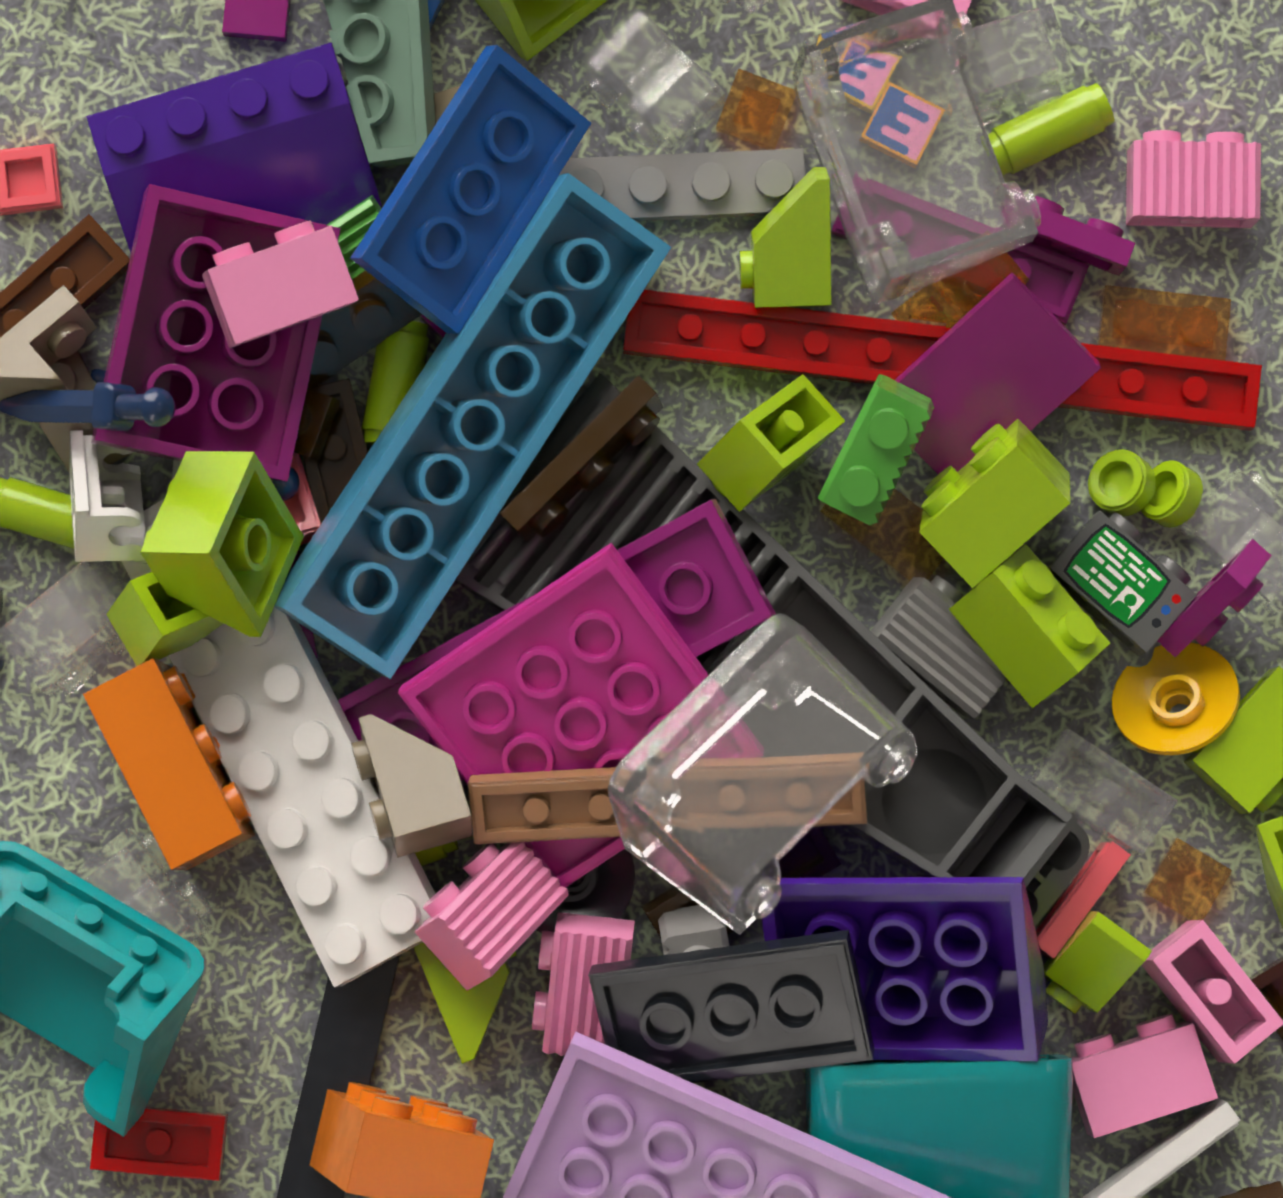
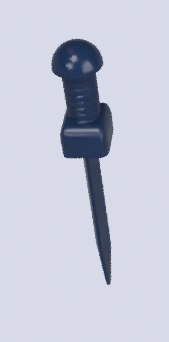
M98 382L94 390L27 391L1 400L0 411L28 422L92 423L93 428L128 431L133 427L134 420H144L151 427L166 425L175 414V401L168 391L158 387L150 388L144 394H136L135 389L128 385Z

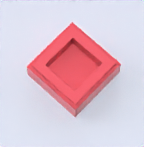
M54 143L0 150V216L63 208L57 149Z

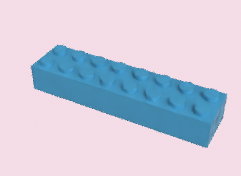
M571 174L559 175L460 333H446L290 570L274 607L373 673L391 679L668 254L671 246Z

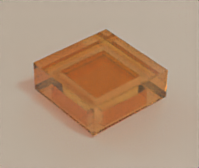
M738 69L717 122L716 130L766 150H775L797 96V90Z
M1174 838L1143 893L1189 921L1204 920L1232 870L1181 839Z

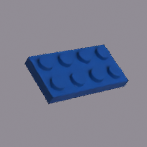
M498 45L486 46L350 259L447 334H459L588 130L591 122Z

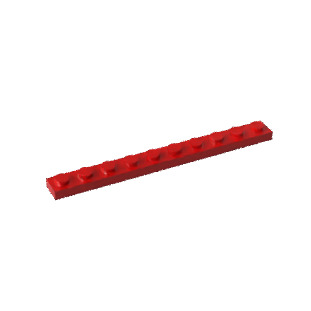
M644 289L627 315L623 354L798 376L804 374L807 377L874 385L879 374L895 380L952 327L792 307L755 308L752 302ZM1081 343L1099 361L1101 368L1058 406L1059 408L1251 431L1256 425L1262 365Z

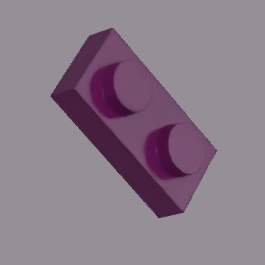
M1029 196L1027 202L1018 198L1014 200L1002 231L1117 276H1120L1127 267L1135 242L1122 238L1124 231L1120 227L1095 218H1089L1086 224L1063 216L1064 208L1061 205L1042 197Z
M1252 538L1196 593L1197 596L1157 642L1174 657L1193 640L1203 647L1228 620V617L1222 613L1228 606L1238 613L1260 591L1264 584L1256 576L1272 555Z

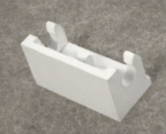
M70 430L69 485L75 562L145 561L140 553L146 536L140 466L125 463L110 465L103 460L112 453L126 455L134 452L91 443L92 435H83V430Z

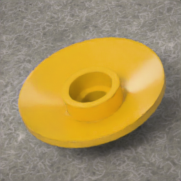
M1190 643L1174 657L1160 645L1154 648L1152 659L1147 665L1142 667L1127 666L1122 671L1112 694V713L1122 735L1139 749L1157 755L1172 756L1186 754L1212 743L1230 726L1239 706V683L1230 663L1220 653L1207 646L1202 647L1200 644ZM1177 704L1188 706L1180 712L1170 713L1172 707Z

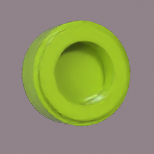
M1124 449L1113 450L1100 457L1093 465L1088 478V490L1092 500L1108 513L1113 514V512H1116L1123 517L1141 511L1151 500L1156 484L1155 474L1149 463L1137 454Z
M1174 460L1162 462L1153 468L1156 480L1154 494L1141 512L1159 525L1173 528L1185 523L1195 513L1202 499L1203 484L1200 476L1182 463Z

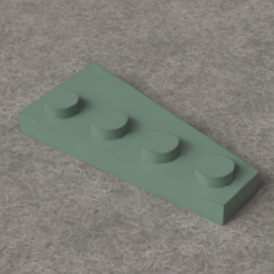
M323 0L332 30L329 31L335 54L341 58L349 84L346 86V90L368 162L378 168L411 163L436 125L428 0Z

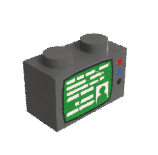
M1099 510L1088 520L1048 568L1074 601L1137 656H1141L1149 651L1197 594L1186 586L1191 577L1180 565L1164 554L1155 559L1138 544L1143 536L1133 524L1116 512H1113L1108 518Z

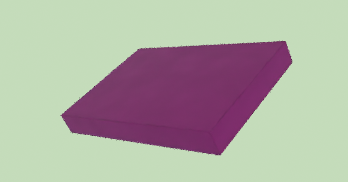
M1011 273L900 374L895 381L932 399L934 409L931 418L928 420L925 430L922 431L914 451L939 474L949 466H952L957 472L975 456L971 451L975 442L998 423L1004 429H1007L1014 421L1019 419L1030 431L1033 430L1101 367L1099 361Z

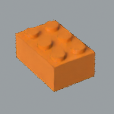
M152 658L83 693L171 870H189L255 836L249 823L251 822L249 817L252 816L250 809L236 783L232 782L229 784L220 766L222 765L220 760L222 755L219 750L220 744L217 738L212 736L205 723L199 724L191 709L194 707L192 700L196 696L185 674H181L176 666L170 667V665Z
M349 1082L346 1093L327 1089L310 1166L343 1191L370 1198H481L494 1139L476 1130L477 1119L462 1115V1111L448 1107V1103L430 1098L411 1095L409 1104L399 1101V1097L386 1094V1090L365 1084Z

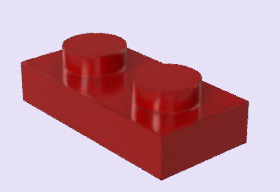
M146 1107L142 1116L124 1137L95 1120L90 1169L220 1181L223 1173L228 1114Z

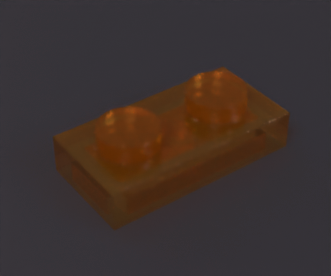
M1105 285L1102 294L1097 345L1225 360L1231 299Z

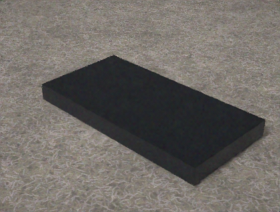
M849 930L596 964L591 966L588 974L605 1045L691 1083L873 1060L875 1048Z

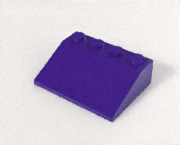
M332 43L86 116L102 171L130 253L132 251L144 191L149 184L303 220H311L312 222L325 225L371 195L374 196L382 208Z
M1023 877L760 878L758 892L764 941L849 930L875 1048L873 1060L1038 1062L1048 1026V1012L1043 962Z

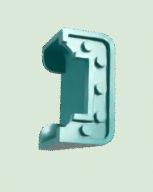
M0 841V1012L95 1068L84 1084V1107L87 1113L96 1121L124 1137L139 1120L148 1105L201 985L204 972V958L199 949L186 939L36 851L17 842Z
M1040 1054L1038 1062L858 1061V1064L850 1062L805 1068L807 1134L952 1198L1070 1197L1073 1072L1072 1058L1063 1054Z

